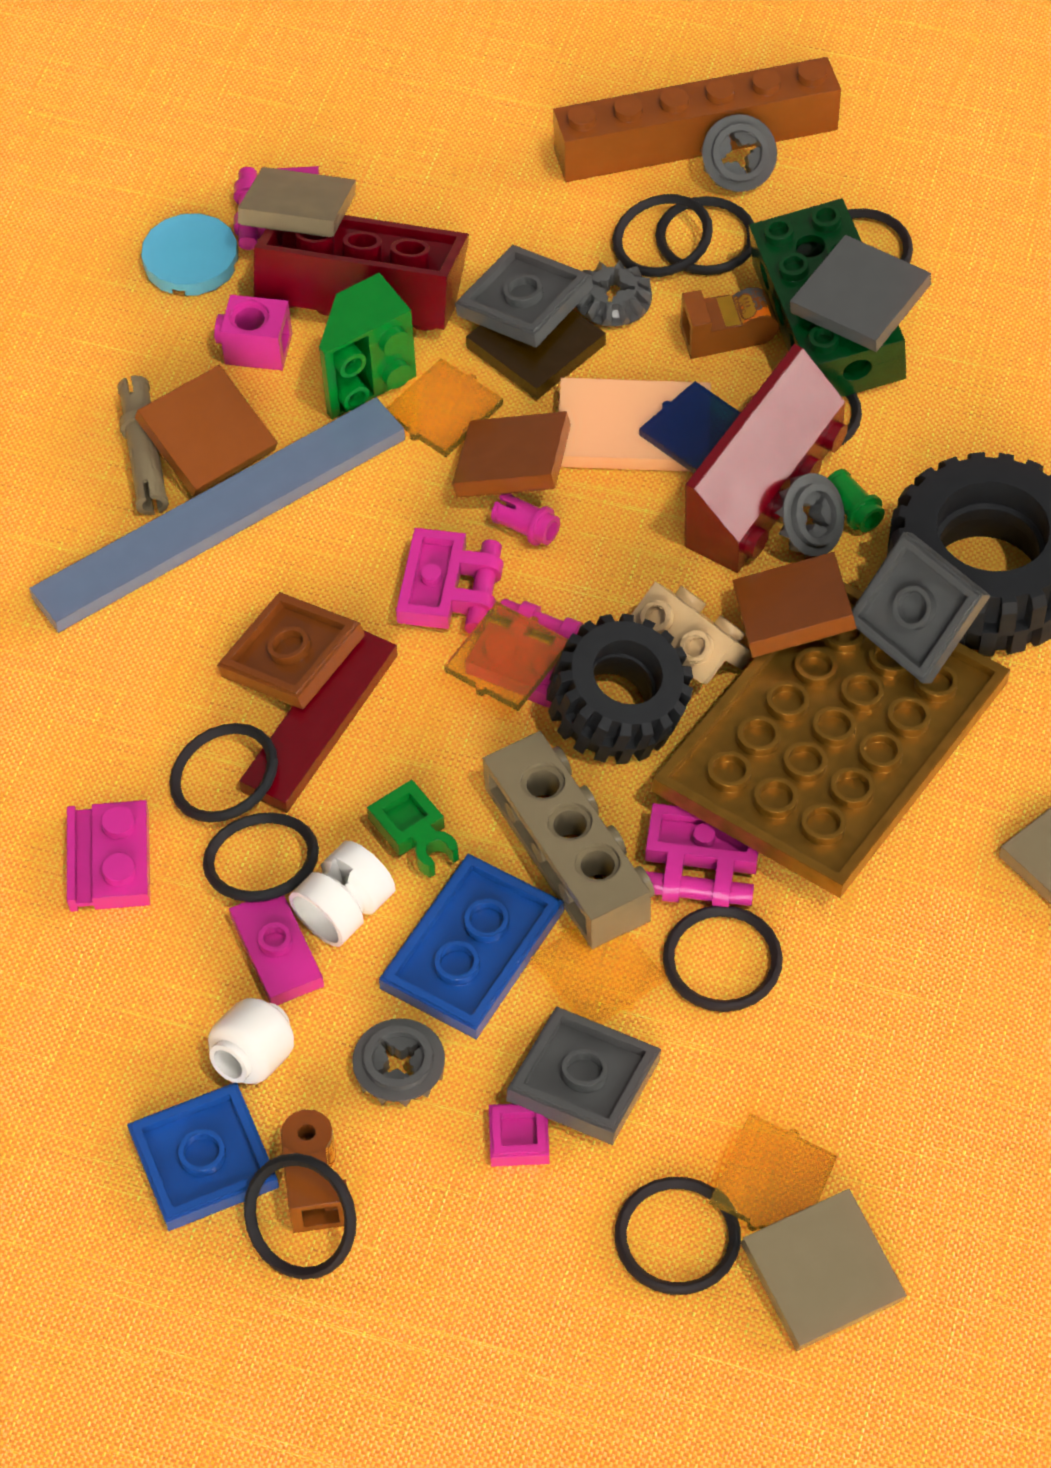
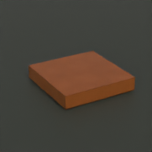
M220 364L138 409L135 415L139 425L192 497L197 496L275 451L278 444Z
M567 411L470 421L452 482L456 497L556 488L571 427Z
M835 552L732 580L752 658L857 629Z
M279 592L221 659L217 667L223 678L303 710L361 641L365 633L360 622Z

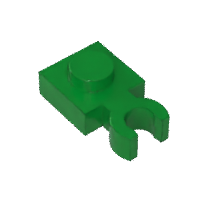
M412 779L367 807L368 819L399 856L412 848L416 851L417 866L425 876L431 878L435 875V863L429 857L434 852L445 853L453 863L459 860L456 840L450 834L441 831L445 828L444 816Z

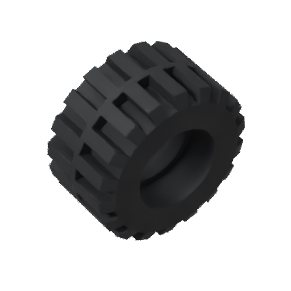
M608 614L600 616L596 625L590 620L580 626L577 635L573 633L567 640L549 679L551 682L547 688L546 700L552 702L548 710L551 721H561L557 732L564 740L572 737L576 741L573 749L581 754H584L585 750L588 749L595 752L594 760L605 763L608 756H614L616 764H628L633 754L638 761L648 758L653 749L657 751L661 749L669 736L672 735L691 699L693 688L689 684L693 674L690 666H682L687 658L683 648H673L671 643L674 637L667 630L662 634L653 630L656 623L645 618L643 623L639 624L634 622V615L622 614L619 621H614L612 615ZM614 674L629 680L640 691L644 702L624 704L611 699L599 688L594 676Z

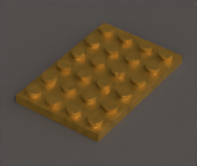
M844 582L851 609H853L863 592ZM858 629L755 657L653 777L652 792L841 898L1008 682L1010 669L958 643L932 683H922Z

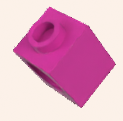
M230 295L225 314L217 315L214 329L215 342L222 344L225 364L283 371L293 334L288 301Z

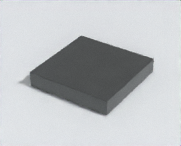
M845 235L790 300L791 313L877 352L930 287L931 273Z
M512 245L456 301L457 316L537 348L593 289L592 276Z
M903 532L853 607L852 613L856 628L919 681L922 683H932L991 595L911 532Z
M556 1006L507 1088L506 1101L613 1145L660 1061L661 1049Z

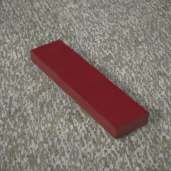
M364 631L365 636L303 710L295 706L290 709L270 737L277 751L278 766L272 786L261 800L262 802L288 813L397 658L396 644ZM263 748L239 780L241 792L251 795L259 786L265 774L267 761Z

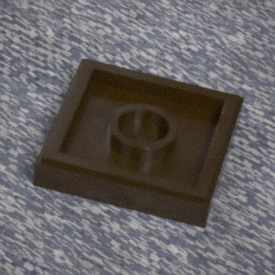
M574 310L557 325L537 348L481 325L466 336L467 349L536 400L558 384L561 378H565L606 345V333Z

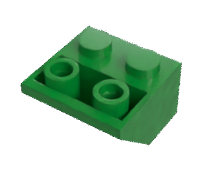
M377 273L337 293L319 346L326 410L331 419L352 411L391 389L399 388L408 380L417 376L411 309L384 277Z

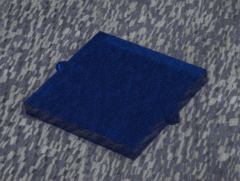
M694 381L671 402L664 401L662 409L639 428V435L694 474L741 412Z

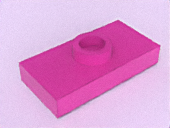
M284 895L267 901L244 902L229 908L231 920L269 1003L280 1005L324 987L323 976Z

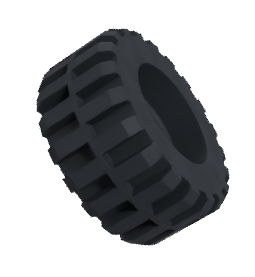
M985 452L968 454L966 460L959 461L956 456L944 460L938 464L937 471L930 467L915 477L914 485L911 484L904 489L898 498L897 508L893 510L887 556L902 533L911 532L991 595L959 643L970 649L978 650V653L984 656H994L995 650L1006 649L1008 655L1025 651L1026 644L1029 642L1035 647L1050 640L1051 475L1049 476L1043 472L1042 465L1029 459L1025 464L1014 461V455L999 453L998 458L985 457ZM969 537H991L1016 546L1030 558L1031 562L1012 570L987 571L961 562L946 547L958 540Z

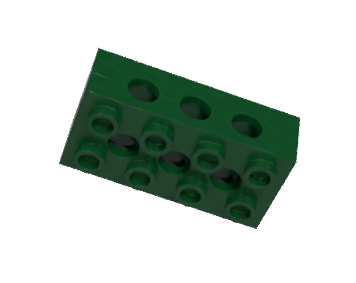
M843 198L749 224L752 264L762 288L769 295L779 324V330L788 351L794 344L802 347L841 397L906 379L905 339L899 325L879 350L874 352L791 313L790 300L840 240L847 235L861 241Z

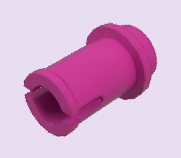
M511 493L499 496V499L505 502L506 506L500 502H495L491 513L494 523L502 524L527 536L528 542L534 546H538L541 543L549 545L555 539L560 528V518L555 516L554 510L551 507L543 506L538 508L513 496Z

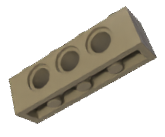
M538 731L482 758L486 791L556 897L564 901V909L592 950L651 921V897L655 895V891L648 874L641 866L633 867L626 856V847L620 833L613 825L605 826L599 817L598 805L592 792L585 785L581 787L577 785L571 776L570 763L559 746L552 748L542 732ZM549 795L550 797L538 798L537 796ZM566 835H577L578 837H575V838H565V837H563V836H566ZM594 875L606 876L603 879H592L589 877Z

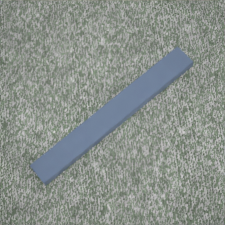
M375 397L30 587L32 600L59 633L404 441V428L379 399Z

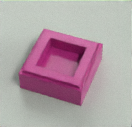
M515 1104L489 1105L491 1167L550 1164L548 1118Z

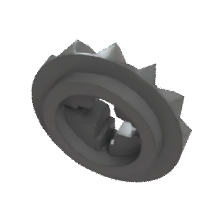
M743 114L727 116L715 123L706 132V137L700 150L704 171L711 177L716 186L735 193L749 191L762 185L772 174L777 161V146L769 128L760 120ZM735 141L739 147L755 144L756 148L750 150V154L744 157L746 171L737 161L732 163L728 161L723 164L721 159L725 158L726 154L732 151L730 142Z
M619 260L614 267H607L599 261L594 271L583 270V272L592 276L593 289L576 306L586 319L604 326H622L640 319L648 311L652 302L650 278L642 277L638 266L626 269ZM617 285L620 287V290L617 291L616 296H613L612 302H608L607 292L610 290V286Z
M808 473L790 478V487L779 492L783 501V507L775 512L783 517L784 525L779 535L789 538V550L801 552L804 554V557H816L827 554L838 543L844 528L845 516L841 496L835 485L823 475ZM810 506L808 514L813 519L812 522L814 524L806 525L808 516L803 511V507Z
M390 1019L374 1025L358 1040L353 1052V1072L362 1092H368L375 1096L381 1105L386 1101L400 1102L406 1107L412 1099L422 1095L428 1098L431 1089L438 1080L443 1079L445 1052L439 1037L426 1025L411 1019ZM386 1050L401 1060L410 1056L409 1066L412 1075L404 1074L399 1069L392 1070L389 1073L390 1066Z

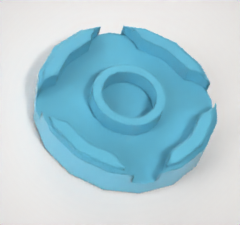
M180 214L163 220L150 230L142 243L141 258L149 281L160 290L173 294V289L185 291V296H198L216 290L230 280L235 271L234 265L238 261L239 252L237 240L231 228L218 218L205 214Z

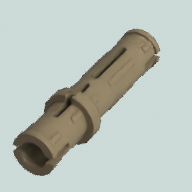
M134 375L131 376L133 392L129 391L127 378H123L117 385L123 413L119 420V426L122 436L127 439L136 496V509L144 515H155L152 499H156L159 513L168 508L169 502L165 491L159 450L135 419L137 410L151 403L149 381L142 376Z

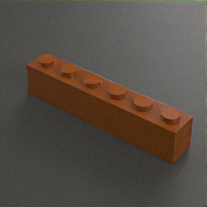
M828 57L554 108V151L566 183L701 157L700 150L703 146L706 132L719 120L731 115L743 114L760 120L769 128L775 142L838 130L841 87ZM735 141L730 142L732 150L755 146V144L739 147Z

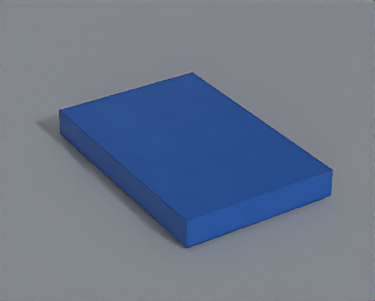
M468 853L379 978L380 989L477 1040L564 912V901Z

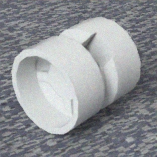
M344 841L321 864L322 873L312 872L289 895L290 905L301 922L323 942L335 947H340L364 923L363 914L372 915L396 891L395 883L385 866L370 851L353 841Z

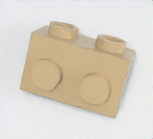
M655 581L631 614L634 615V622L642 624L646 618L656 623L653 628L656 632L662 634L667 630L674 637L671 643L673 648L682 647L687 655L682 666H690L693 678L704 685L711 681L725 661L743 670L752 658L750 649L740 642L746 633L721 615L713 622L701 612L706 603L683 586H680L675 593Z

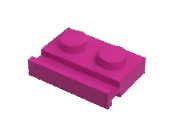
M146 800L92 804V809L76 810L75 806H67V904L70 912L78 911V907L94 906L95 910L150 905L149 809Z

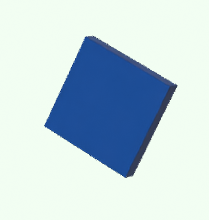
M237 1083L229 1084L127 1124L168 1232L244 1202L250 1181L257 1170L269 1161V1157ZM275 1172L266 1179L260 1188L258 1196L279 1188Z

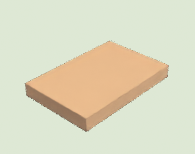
M561 378L559 412L567 411L571 424L561 467L695 472L709 453L711 383Z

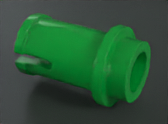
M839 469L829 475L828 479L835 485L841 496L844 514L847 516L846 521L849 527L853 530L860 529L862 532H869L876 528L885 515V511L882 508V500L877 495H869L851 477V474L846 469Z

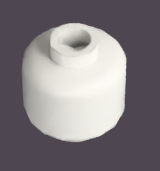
M246 998L237 1002L213 1025L208 1035L209 1058L215 1070L223 1078L233 1083L255 1085L266 1080L289 1057L294 1048V1034L287 1014L278 1005L261 999Z

